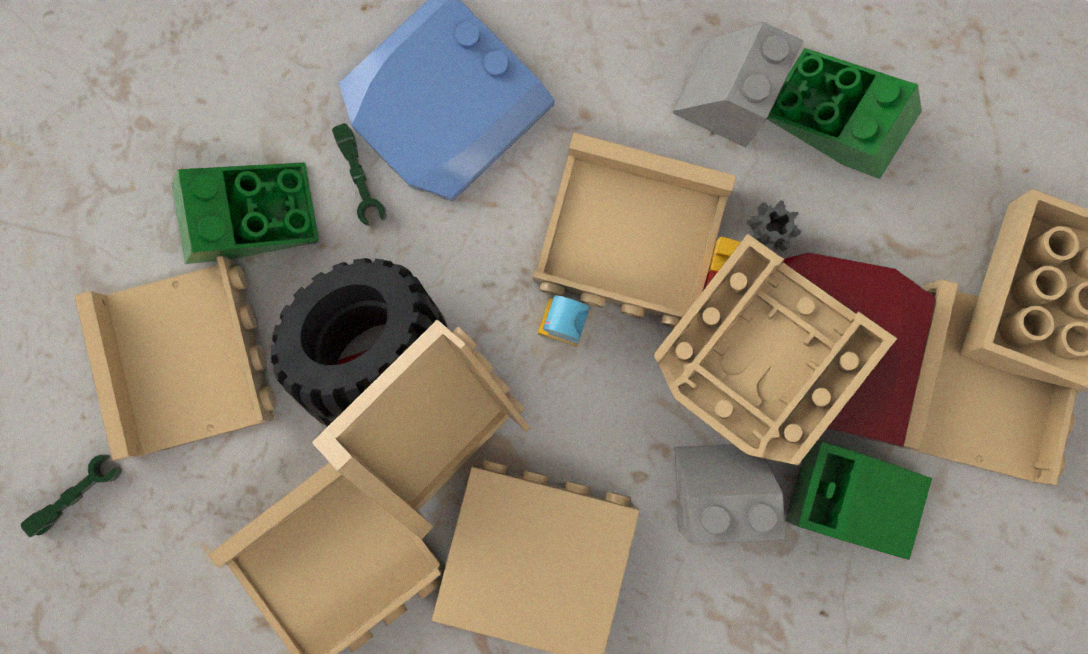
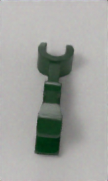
M346 123L333 127L332 132L336 143L345 159L349 162L351 177L354 184H357L362 198V202L357 208L358 218L363 224L369 226L365 212L370 206H376L379 210L380 218L385 220L387 216L385 207L380 201L371 198L368 190L365 172L357 159L359 157L357 143L351 128Z
M95 456L88 464L89 475L77 485L64 491L60 495V499L54 504H49L26 518L21 523L22 530L28 537L43 535L55 525L56 521L62 516L63 510L77 503L83 497V494L97 482L103 483L116 480L122 472L121 468L115 467L104 476L100 472V466L111 456Z

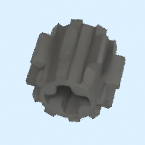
M782 200L774 208L764 202L757 207L759 215L757 217H750L746 224L751 226L750 229H754L752 237L770 250L773 248V245L775 248L779 247L781 251L790 248L788 241L790 237H797L801 234V230L797 228L798 225H794V219L799 215L798 211L791 213L787 211ZM777 222L780 225L781 229L769 232L766 227L769 223L774 224Z

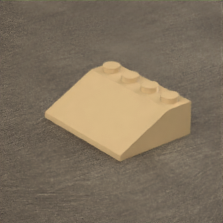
M1034 189L1008 204L960 356L1000 371L1088 393V209Z

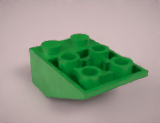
M804 48L787 75L767 120L840 164L881 179L920 115L922 108L918 84Z
M305 162L178 169L172 182V190L185 264L217 261L216 257L219 256L236 259L319 242Z
M817 441L802 460L785 521L797 527L910 560L932 478L865 454L823 441Z

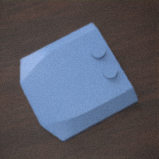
M427 0L339 82L354 130L411 188L434 193L452 202L554 106L555 102L543 83L461 0Z

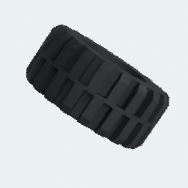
M367 258L354 259L353 264L350 265L345 262L332 266V271L326 274L320 272L311 278L313 282L305 289L301 286L293 295L295 300L290 306L285 305L280 313L282 321L280 325H275L272 335V341L275 345L271 346V363L274 365L275 377L290 396L312 417H315L321 424L327 427L436 320H439L447 327L444 316L418 278L414 277L410 270L402 265L393 264L392 261L375 259L372 262L371 259ZM385 325L381 336L368 351L352 361L337 365L342 352L355 337L370 328Z

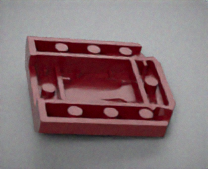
M809 252L785 258L783 263L854 313L857 314L859 311L897 338L827 429L904 447L936 298L895 268Z

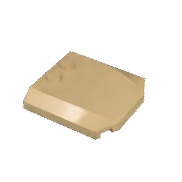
M747 234L657 349L654 357L675 400L746 455L799 465L897 338L859 311L857 314L783 263L784 259Z

